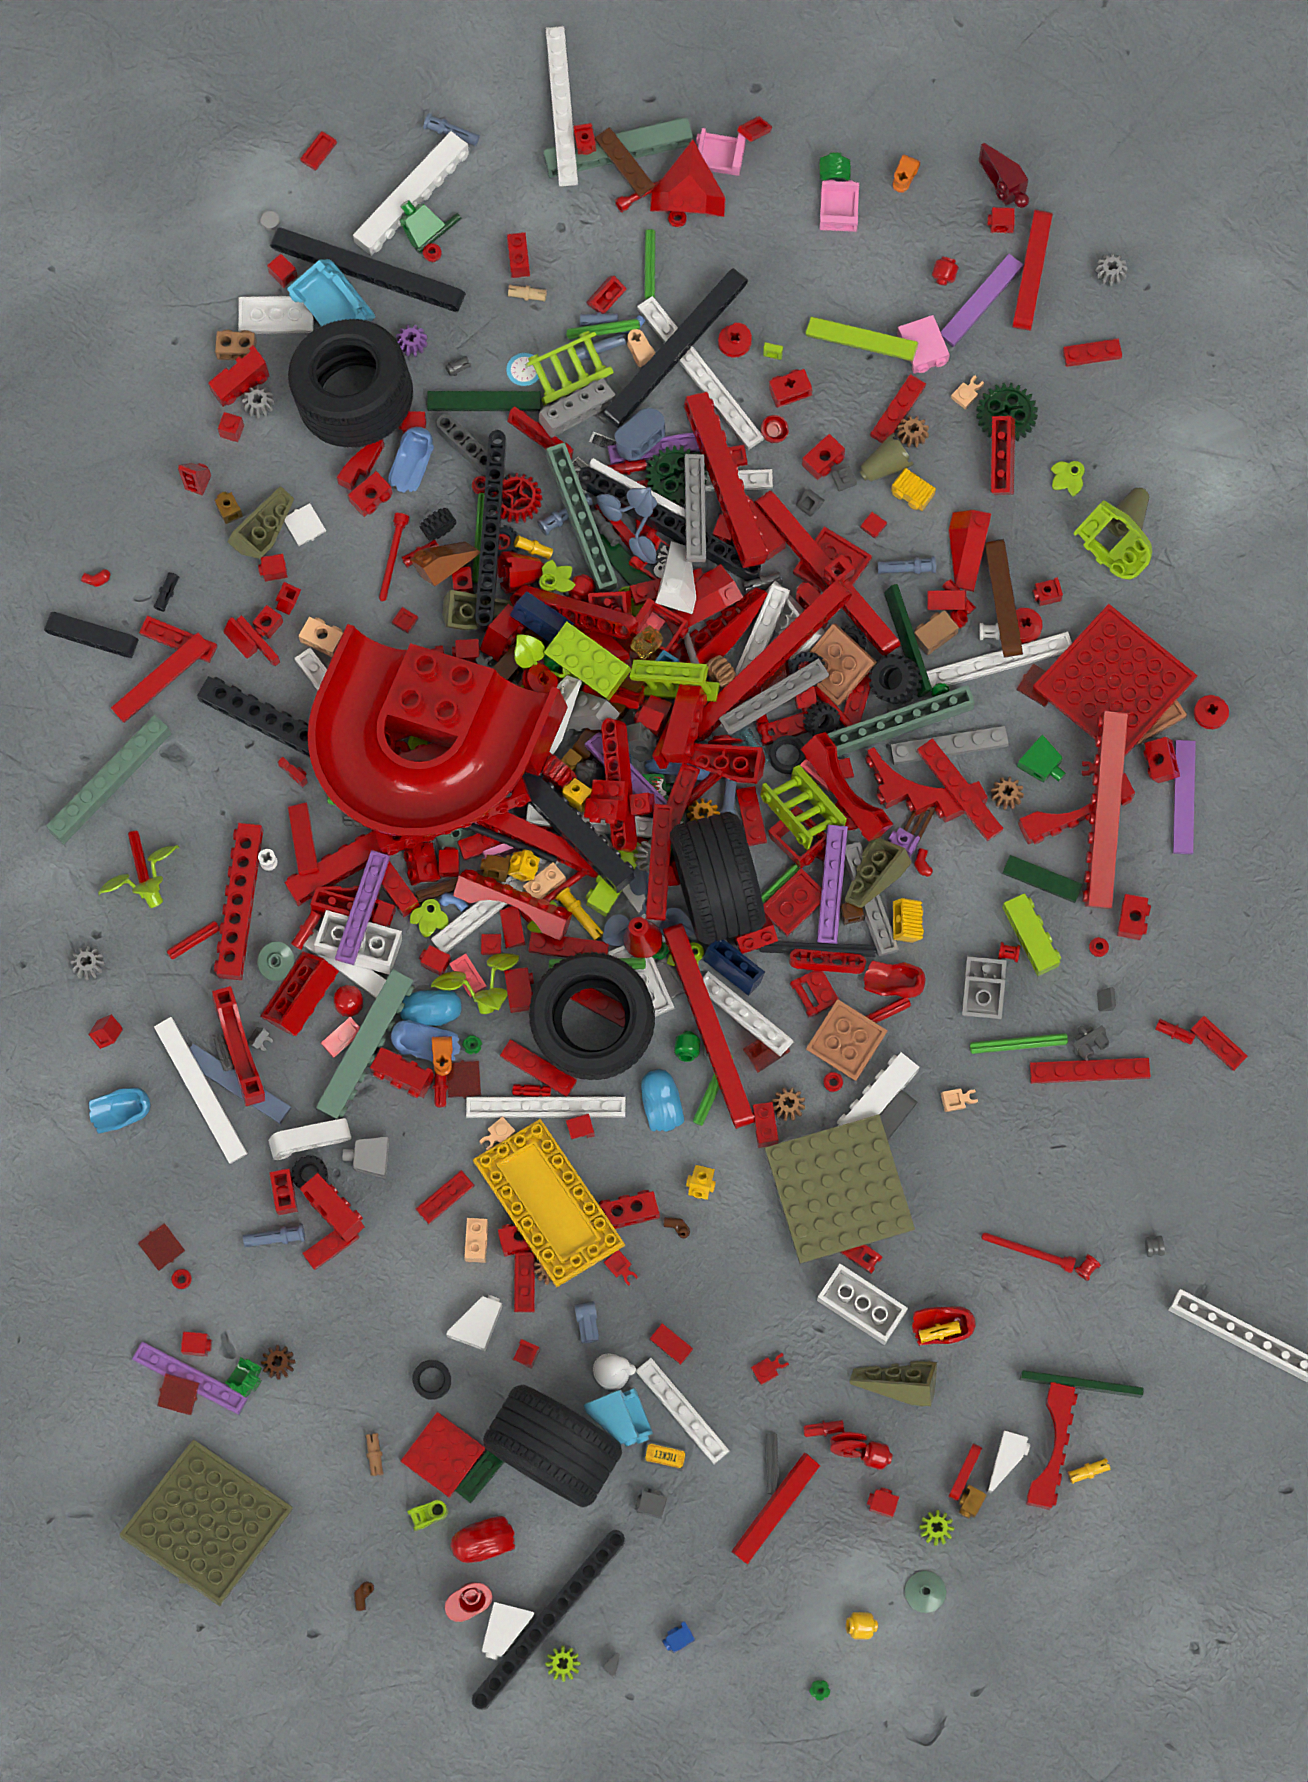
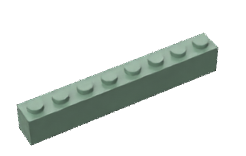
M688 117L676 118L669 122H658L652 126H640L630 131L622 130L615 134L634 159L684 148L693 140ZM596 141V151L588 155L578 154L576 143H574L577 172L613 163ZM551 146L543 150L549 178L558 176L556 146Z
M564 442L549 447L546 450V457L597 593L616 589L618 582L566 444Z
M967 685L828 733L827 735L837 747V756H841L974 709L975 701Z
M154 715L46 825L49 832L64 845L171 735L169 728Z
M392 969L316 1106V1110L334 1120H337L338 1117L343 1118L348 1109L345 1106L348 1099L353 1100L358 1091L354 1088L358 1082H363L367 1074L364 1072L367 1065H372L376 1057L374 1054L377 1047L381 1048L386 1040L383 1037L386 1030L391 1031L396 1022L393 1020L395 1014H400L405 1006V1003L402 1001L405 996L410 997L414 989L412 979Z

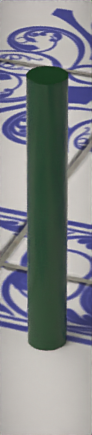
M456 213L444 223V227L423 245L415 247V250L420 254L426 245L432 244L461 220V216Z

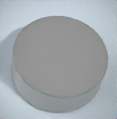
M267 211L262 214L261 225L265 230L273 231L278 228L280 220L277 213Z

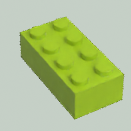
M568 622L564 624L544 652L547 657L608 701L632 670L627 664Z

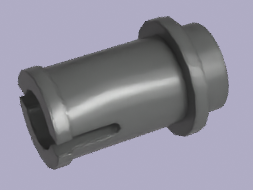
M467 356L453 363H448L446 370L450 376H456L458 372L471 367Z

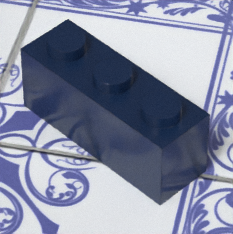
M526 592L516 602L510 614L511 617L549 643L553 641L566 622L574 625L572 621L529 592Z
M715 940L707 948L703 961L748 996L760 985L765 974L764 970L725 940Z

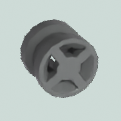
M1157 1236L1153 1239L1145 1237L1147 1257H1152L1156 1254L1159 1256L1165 1255L1162 1236Z

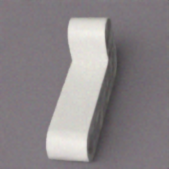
M343 1118L274 1133L268 1141L273 1160H281L291 1156L294 1152L348 1141L351 1139L347 1119Z

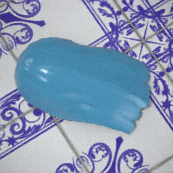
M452 990L417 991L411 993L410 997L405 996L402 1001L405 1003V1006L400 1015L406 1021L411 1020L424 1025L441 1026L459 1017L462 1010L461 999Z
M655 1069L649 1071L641 1082L645 1113L651 1131H656L657 1129L658 1131L664 1130V1132L675 1129V1126L678 1127L684 1123L678 1088L672 1076L666 1070Z
M122 1088L89 1100L91 1123H94L98 1134L128 1126L141 1120L149 1113L151 1107L150 1100L146 1092L140 1088Z

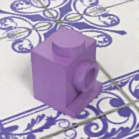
M899 828L897 832L893 830L888 841L905 848L910 858L919 843L920 837H916Z

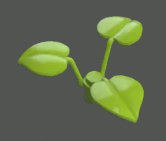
M519 634L516 639L514 659L524 671L533 664L537 665V661L545 656V647L538 639L529 635ZM562 668L563 674H559V673H557V672H554V671L550 670V671L553 672L557 677H560V678H563V679H564L567 675L570 676V677L576 678L574 675H572L571 673H569V672H568L567 670H565L564 668Z
M166 846L149 855L147 860L151 861L153 877L146 882L136 886L128 879L129 874H121L108 880L101 887L98 894L116 890L123 884L128 883L133 887V893L140 894L141 898H145L149 908L163 903V899L159 893V885L163 881V877L156 875L155 863L169 856L179 846Z
M511 953L495 954L487 960V965L492 967L489 990H483L475 994L469 982L464 980L466 974L457 971L440 975L432 982L431 988L454 990L465 984L474 1002L478 1003L479 1013L489 1014L494 1010L499 1011L507 997V991L503 988H493L495 971L497 969L507 970L513 967L520 957Z

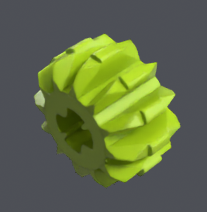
M936 1510L935 1517L931 1512H928L929 1519L926 1517L921 1519L927 1525H919V1529L926 1530L921 1533V1537L929 1536L926 1543L934 1539V1546L938 1545V1539H940L942 1544H945L944 1536L948 1539L952 1538V1535L947 1531H954V1527L947 1525L951 1524L953 1520H944L947 1517V1513L939 1517V1510ZM937 1523H939L941 1525L940 1529H942V1532H933L932 1530L934 1527H931V1525H936Z
M561 1646V1653H558L556 1648L553 1649V1652L556 1654L555 1657L551 1654L547 1655L549 1659L553 1660V1662H546L545 1664L548 1667L553 1666L552 1669L548 1670L549 1675L556 1671L554 1680H557L559 1675H562L561 1680L565 1682V1675L567 1674L570 1680L573 1679L571 1671L576 1674L579 1673V1670L574 1668V1666L581 1665V1662H573L574 1659L579 1657L578 1653L570 1656L573 1648L570 1647L567 1653H565V1646ZM562 1658L564 1661L565 1659L569 1661L567 1668L564 1670L563 1667L561 1669L558 1668L559 1660Z

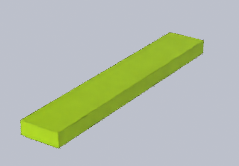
M815 317L810 318L806 331V336L909 361L914 360L918 348V342Z

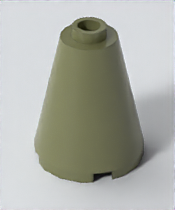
M894 433L889 435L860 466L862 470L859 472L865 481L869 479L872 482L914 465L912 461L908 463L909 455L898 439L894 441Z
M1134 488L1116 508L1129 515L1142 530L1150 496L1144 488ZM1113 518L1106 525L1107 529L1118 538L1125 536L1130 531L1126 527L1127 525L1120 519Z

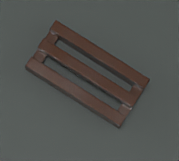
M932 807L927 809L930 813L918 834L920 840L935 812V809ZM914 811L903 830L908 831L915 817ZM926 811L920 814L910 834H915Z

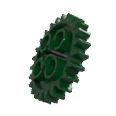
M1003 383L1002 388H999L996 384L994 391L988 388V394L983 393V399H979L978 402L980 406H977L976 411L980 413L977 414L976 419H981L978 422V426H983L982 432L988 431V438L992 436V416H1012L1015 419V416L1020 415L1024 418L1022 421L1015 419V439L1017 442L1020 435L1026 438V432H1032L1031 427H1035L1036 422L1034 420H1037L1038 417L1034 413L1038 411V407H1033L1036 405V400L1030 401L1032 394L1026 395V388L1020 391V385L1013 388V383H1010L1009 387H1006L1005 383ZM1015 399L1017 403L1010 404L1008 400ZM992 405H996L1000 409L994 411L990 407Z
M674 445L672 451L666 447L665 453L659 450V457L653 455L654 461H649L648 465L650 467L646 468L648 475H646L645 480L649 481L647 487H652L651 491L671 502H676L677 505H680L681 501L685 505V483L683 482L685 480V467L681 468L677 464L684 462L685 454H690L691 449L689 448L685 452L683 446H681L680 450H677ZM666 467L669 469V472L662 473L659 469ZM671 484L675 487V489L670 491L667 490L665 487Z

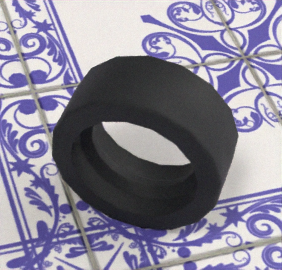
M785 735L777 738L770 747L769 760L773 768L782 774H792L793 768L800 765L806 759L805 754L801 750L804 744L794 736ZM789 744L798 749L799 758L796 763L783 765L777 760L776 752L782 745Z
M427 1360L421 1362L415 1368L412 1383L416 1392L421 1397L436 1400L448 1392L451 1386V1375L443 1363L437 1360ZM429 1368L440 1370L444 1377L442 1387L434 1392L425 1390L420 1384L421 1374Z

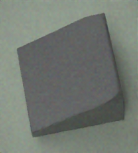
M808 489L804 492L796 506L811 517L824 502V499L811 489Z
M1114 987L1097 993L1098 1010L1100 1012L1113 1011L1115 1009Z
M618 1652L603 1665V1669L614 1679L620 1657Z

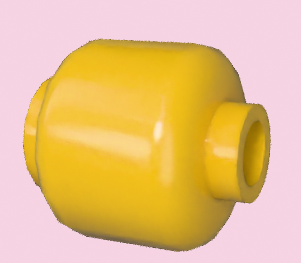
M853 1612L846 1620V1631L853 1639H870L874 1632H877V1620H874L873 1615L869 1612Z

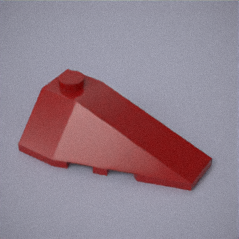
M967 510L953 512L949 537L954 583L959 589L974 592L990 523V513Z
M720 564L704 573L695 584L697 597L692 614L674 608L671 612L687 620V628L737 602L743 596L734 580ZM664 618L671 633L675 635L679 627Z
M697 743L693 745L694 754L690 757L689 764L738 783L757 784L763 776L766 758L762 747Z

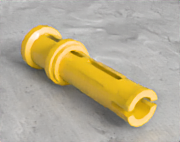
M569 887L556 896L555 899L560 901L567 911L573 913L574 917L595 941L603 936L604 932L581 907V901L571 894Z

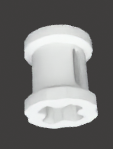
M980 623V640L984 638L999 640L998 623L995 625Z
M270 849L260 851L258 860L261 867L266 871L275 869L278 862L274 852ZM269 857H271V861L268 860L267 863H265L264 859H268Z

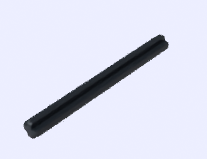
M778 941L759 949L761 953L790 954L795 949L860 954L864 957H876L877 953L875 945Z

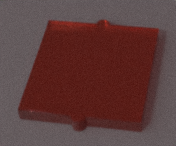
M1033 664L1027 674L1023 675V680L1016 690L1046 707L1049 701L1033 689V685L1046 671Z
M462 1060L461 1062L452 1063L451 1071L447 1074L448 1098L463 1097L466 1099L468 1096H481L479 1061L464 1062Z
M165 1223L153 1232L150 1231L149 1235L138 1243L158 1271L170 1262L174 1263V1259L185 1252V1249Z
M166 1373L162 1388L159 1389L161 1393L157 1406L191 1416L195 1401L198 1400L196 1396L200 1383Z

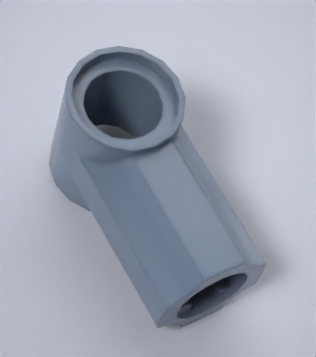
M595 1302L574 1304L582 1343L599 1341Z

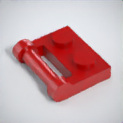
M814 970L790 982L792 989L796 990L804 1004L809 1018L832 1007L837 999L839 1000L823 971ZM806 983L808 985L810 991L812 992L815 1000L818 1003V1006H813L804 988L802 987L803 984Z

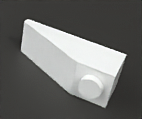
M1007 1431L1003 1432L988 1493L994 1491L1019 1463L1023 1455H1028L1030 1444L1027 1443L1028 1437Z

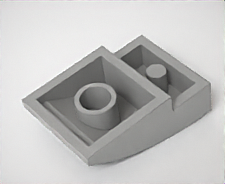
M966 957L962 1004L963 1016L1002 1019L1007 960Z

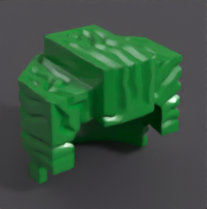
M829 153V155L820 158L819 168L822 181L831 178L850 180V159L841 156V153Z
M240 1357L235 1370L225 1381V1384H228L230 1389L247 1398L252 1391H256L262 1382L259 1378L262 1368L249 1359L245 1360Z

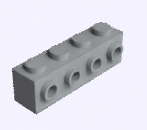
M603 378L598 381H592L587 387L574 391L572 395L566 398L562 397L551 406H545L540 411L539 423L550 438H553L605 410L615 399V393Z

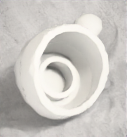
M614 1354L601 1355L593 1365L596 1381L604 1389L611 1391L621 1389L627 1383L629 1375H633L636 1372L635 1366L629 1364L627 1359Z

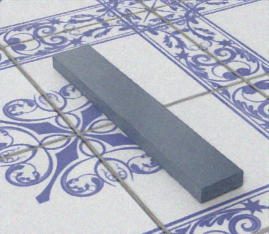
M192 1044L190 1050L203 1074L244 1101L235 1070L224 1071L221 1061L195 1044ZM264 1090L265 1101L251 1106L281 1124L291 1110V1106Z

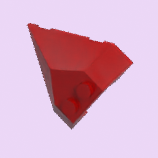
M694 140L690 142L652 191L651 212L669 213L670 211L724 217L726 198Z

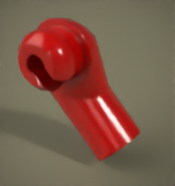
M104 569L94 576L84 573L81 581L99 587L109 580L110 572Z
M919 848L914 866L920 875L929 877L933 873V869L925 861L928 851Z

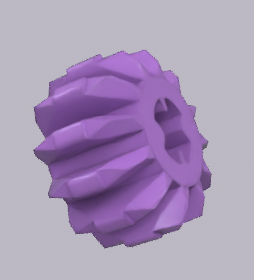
M407 324L406 330L400 328L401 334H397L396 339L403 353L406 352L407 357L411 353L416 357L417 351L423 353V348L427 347V335L423 334L424 330L422 328L418 329L416 324L413 328H410Z

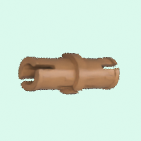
M379 1434L365 1435L368 1447L366 1456L369 1458L370 1475H383L381 1462L383 1454L380 1451Z

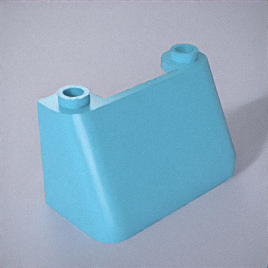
M329 259L317 261L287 288L290 292V298L296 303H304L321 326L342 319H362L371 322L375 318V314L335 263Z
M636 1388L624 1393L619 1390L584 1405L586 1413L620 1444H625V1446L636 1442L640 1444L649 1440L648 1436L653 1434Z

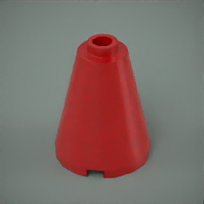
M635 917L630 921L624 933V946L628 953L635 958H650L657 954L662 946V933L653 922L642 917Z

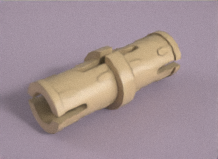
M509 285L508 297L524 298L525 301H529V299L546 301V289L530 288L527 285L526 287Z

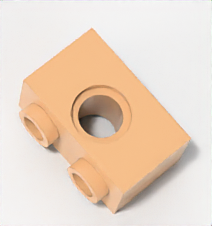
M309 617L299 634V639L301 643L333 657L343 632L336 626L330 627L326 625L320 618L316 617L313 619ZM321 633L327 634V637L324 639L318 638Z
M552 863L536 875L534 880L526 883L523 886V892H528L531 896L542 899L565 882L566 877Z
M467 1218L464 1257L466 1262L486 1263L487 1219Z

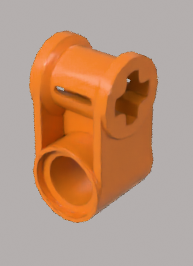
M905 154L902 155L894 174V190L897 192L907 191L917 174L921 161Z
M452 1036L432 1037L434 1070L441 1076L449 1074L452 1068Z

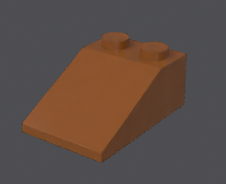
M464 541L419 550L410 560L421 578L436 586L479 555L480 551Z

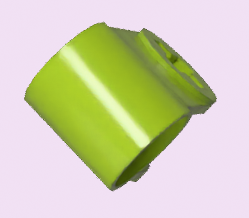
M435 1500L408 1510L407 1513L411 1515L414 1523V1531L426 1528L446 1518L448 1515L447 1505L442 1501ZM436 1505L443 1506V1513L439 1516L433 1513Z

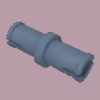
M597 312V314H580L581 326L618 322V313L601 314V312Z

